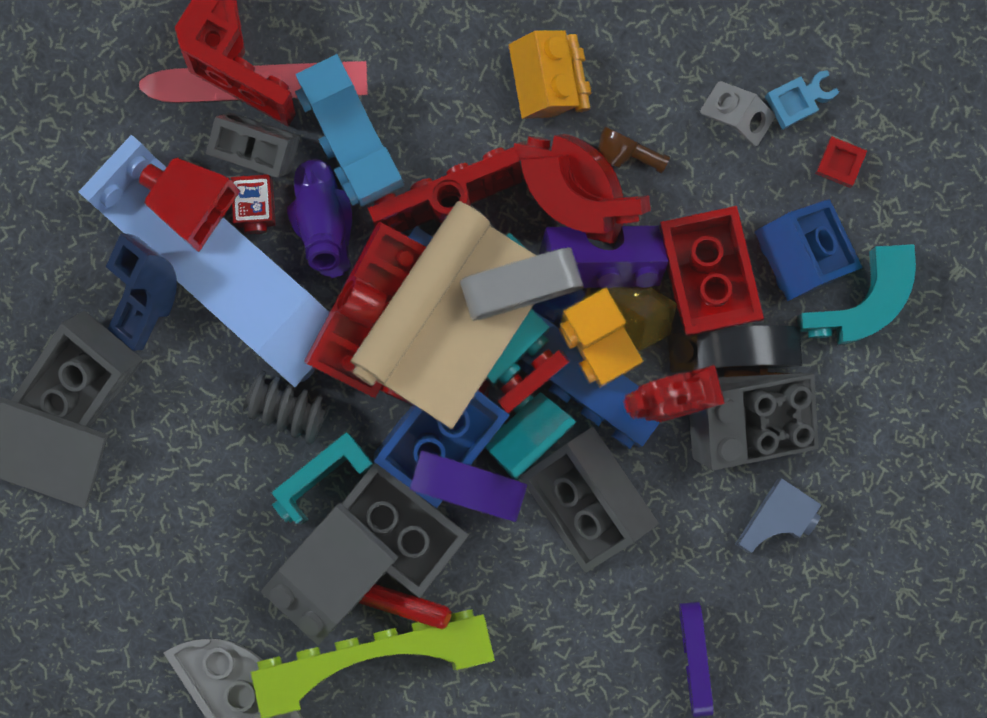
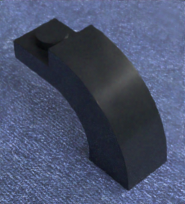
M736 326L686 336L685 332L668 334L670 373L692 372L715 365L716 370L735 368L770 369L802 366L800 327Z

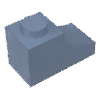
M777 479L735 545L747 553H752L760 543L773 535L788 533L794 538H800L803 533L809 535L821 518L817 514L821 504L784 479Z

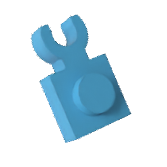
M828 71L817 73L807 86L800 76L765 95L782 130L815 114L819 110L815 101L825 103L832 100L839 93L837 88L830 92H824L820 89L819 82L830 75Z

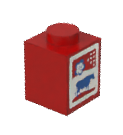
M271 176L231 177V181L240 190V193L232 203L234 225L237 228H244V234H262L267 232V226H276L274 186Z

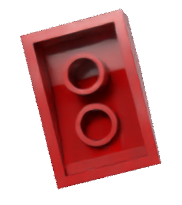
M737 206L660 222L659 229L669 260L666 269L686 336L764 319Z

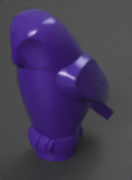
M318 159L307 160L300 164L295 171L293 181L296 199L287 207V214L292 228L298 237L303 240L306 259L310 267L320 271L324 277L330 276V278L342 276L345 275V271L352 267L348 252L352 226L350 200L344 190L338 189L335 175L329 164Z

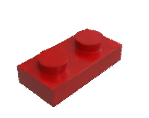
M547 349L531 363L535 369L525 379H522L517 374L500 389L505 395L498 400L499 404L509 413L567 365L570 359L561 349L555 354Z

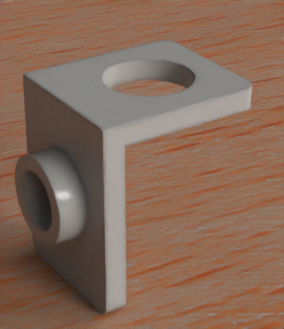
M722 81L716 84L700 110L704 116L734 127L753 146L759 145L775 119L773 111L757 94ZM760 111L762 116L761 123L755 131L751 132L750 121L754 114Z

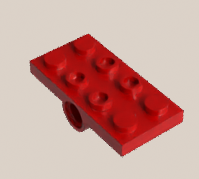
M502 147L493 149L483 155V160L471 165H468V163L455 165L447 170V175L433 181L431 178L422 179L411 185L410 191L398 196L395 193H390L376 200L374 206L368 208L374 226L376 227L379 221L403 233L416 226L435 220L436 225L440 228L453 208L446 207L447 205L456 204L457 201H460L471 207V204L521 183L520 160L514 147L504 150Z
M378 221L304 362L376 398L383 384L376 381L372 386L353 373L356 366L350 361L426 249V246Z

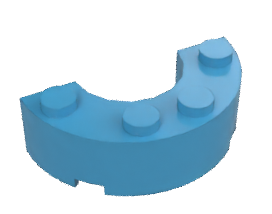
M338 54L295 74L301 86L295 93L305 112L312 109L325 135L318 140L328 160L336 157L340 167L334 169V172L352 206L359 203L363 207L404 187L402 177L388 150L382 145Z

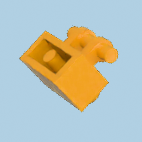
M535 30L508 44L522 119L555 117L575 108L576 112H584L591 109L588 95L592 92L590 82L585 81L582 64L586 59L584 49L579 48L577 34L566 35V30Z

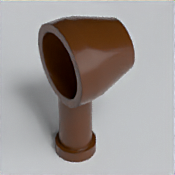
M604 127L601 133L598 151L610 164L620 168L630 157H633L655 168L656 172L660 174L665 170L670 156L666 154L661 155L607 127Z

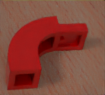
M568 134L554 135L552 147L550 146L551 140L536 136H528L527 141L514 143V149L519 160L569 154L573 176L585 191L600 198L623 197L620 182L609 162L593 146L577 137ZM613 217L614 230L606 233L586 232V236L588 239L614 243L617 241L623 223L617 224L615 217Z

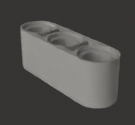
M572 248L554 250L483 271L460 281L472 320L499 315L563 296L584 287Z

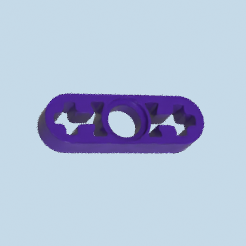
M699 601L680 603L679 614L684 653H687L688 659L686 672L693 718L713 716V699L701 605Z

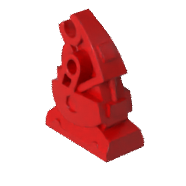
M715 365L640 385L638 390L625 395L626 400H624L626 412L629 413L631 419L646 418V421L654 420L657 422L668 421L725 404Z

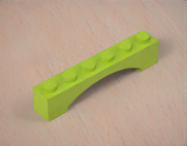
M473 609L453 613L451 622L445 629L417 622L412 624L413 632L398 635L396 628L373 633L375 640L373 642L359 645L358 637L336 642V651L324 654L320 653L319 647L296 652L297 660L282 664L280 656L257 662L258 670L251 671V677L261 718H268L300 710L299 701L319 682L345 667L371 658L397 654L430 656L451 662L453 670L495 661L484 614L474 616Z

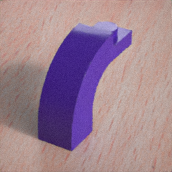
M421 451L409 490L516 522L528 484Z

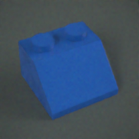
M830 199L789 212L754 231L759 240L760 249L767 257L776 276L777 285L783 291L787 301L805 295L863 268Z

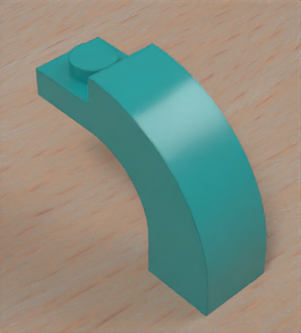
M914 244L875 246L869 251L871 281L869 290L862 302L848 310L801 313L797 316V325L800 327V332L808 331V338L831 337L832 330H836L837 345L862 340L888 325L902 310L912 291L916 271Z

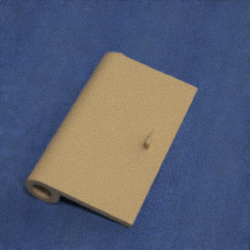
M457 201L350 362L356 366L353 373L372 386L376 381L380 382L436 420L453 429L534 305L532 304L485 319L472 320L460 281L468 276L536 255L492 228L489 220L480 212L463 202Z

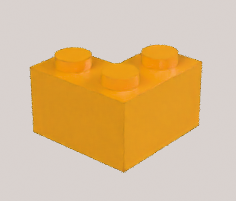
M607 288L602 289L563 312L559 332L569 349L575 346L583 358V361L578 364L589 383L596 381L599 388L644 362L624 328L626 321Z

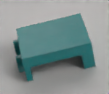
M346 432L271 492L277 499L272 506L286 523L294 521L296 524L303 525L309 519L296 504L297 499L347 459L358 473L363 476L374 463L355 439Z

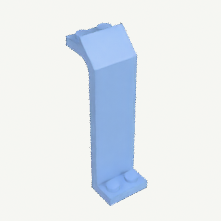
M130 135L78 192L123 233L139 237L168 260L175 270L177 282L290 384L296 387L300 382L307 380L316 368L308 365L304 360L330 312L224 218L221 219L200 252L194 250L144 203L150 190L139 183L141 172L149 164H153L163 171L167 167L155 158L133 135Z

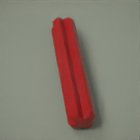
M377 584L359 602L360 604L439 629H445L452 616V612L447 606Z

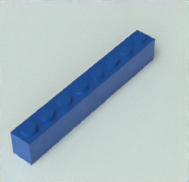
M418 226L408 236L426 247L433 238ZM535 312L549 326V331L544 335L549 341L534 357L527 353L520 360L518 365L521 368L520 371L528 376L535 370L531 363L543 352L549 349L555 354L561 349L570 359V362L547 380L552 384L548 391L566 404L570 399L577 402L583 407L580 414L596 426H599L602 421L615 430L611 436L628 449H631L634 444L639 448L643 447L660 422L654 420L646 421V418L631 419L629 413L626 412L624 400H626L625 395L638 390L639 386L624 375L599 388L596 381L589 383L578 363L583 361V358L576 346L569 349L559 332V328Z

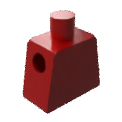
M179 158L172 159L164 171L153 164H149L143 169L139 177V183L150 190L144 203L198 252H200L240 193V190L226 176Z

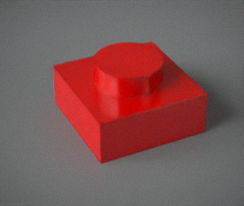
M831 136L815 174L851 188L855 183L867 150Z

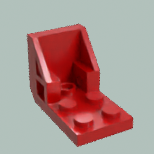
M191 0L174 27L180 50L189 72L289 127L296 115L292 95L288 91L289 86L275 76L269 75L266 79L254 72L255 67L242 58L245 54V46L237 0Z

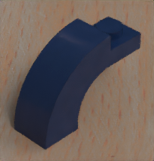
M120 233L106 268L122 280L126 286L108 330L133 351L143 350L158 317H165L170 314L176 295L177 278L171 263L143 240L132 234Z

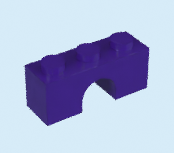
M621 226L614 250L597 248L590 243L586 232L570 227H546L539 250V255L562 248H572L584 286L582 288H647L660 286L669 262L659 226Z

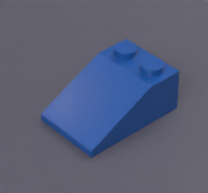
M479 390L453 429H450L420 408L412 405L374 452V462L410 488L421 451L470 466L510 414ZM414 491L435 508L443 501Z

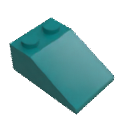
M541 392L534 398L529 395L513 409L516 415L506 424L503 423L484 447L513 480H516L575 424L571 416Z

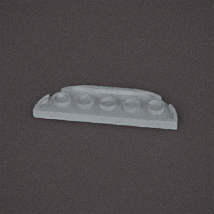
M198 639L179 644L163 653L205 718H261L251 671L258 670L257 662L262 661V659L251 650L227 640ZM299 710L268 718H303Z

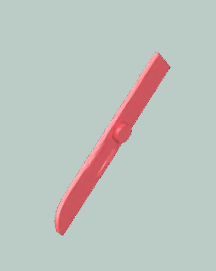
M366 61L342 62L357 94L368 95ZM317 63L253 66L255 67L254 72L266 79L269 75H272L285 82L289 86L288 91L291 92L292 98H298L295 91L300 89L301 86L295 74ZM188 68L161 70L149 74L139 81V88L144 94L161 102L184 103L239 100L190 73Z

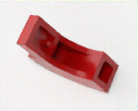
M569 154L521 160L524 178L534 199L552 218L572 229L587 233H606L614 230L613 217H615L617 224L633 223L640 221L639 215L651 211L649 195L600 198L585 191L573 176Z

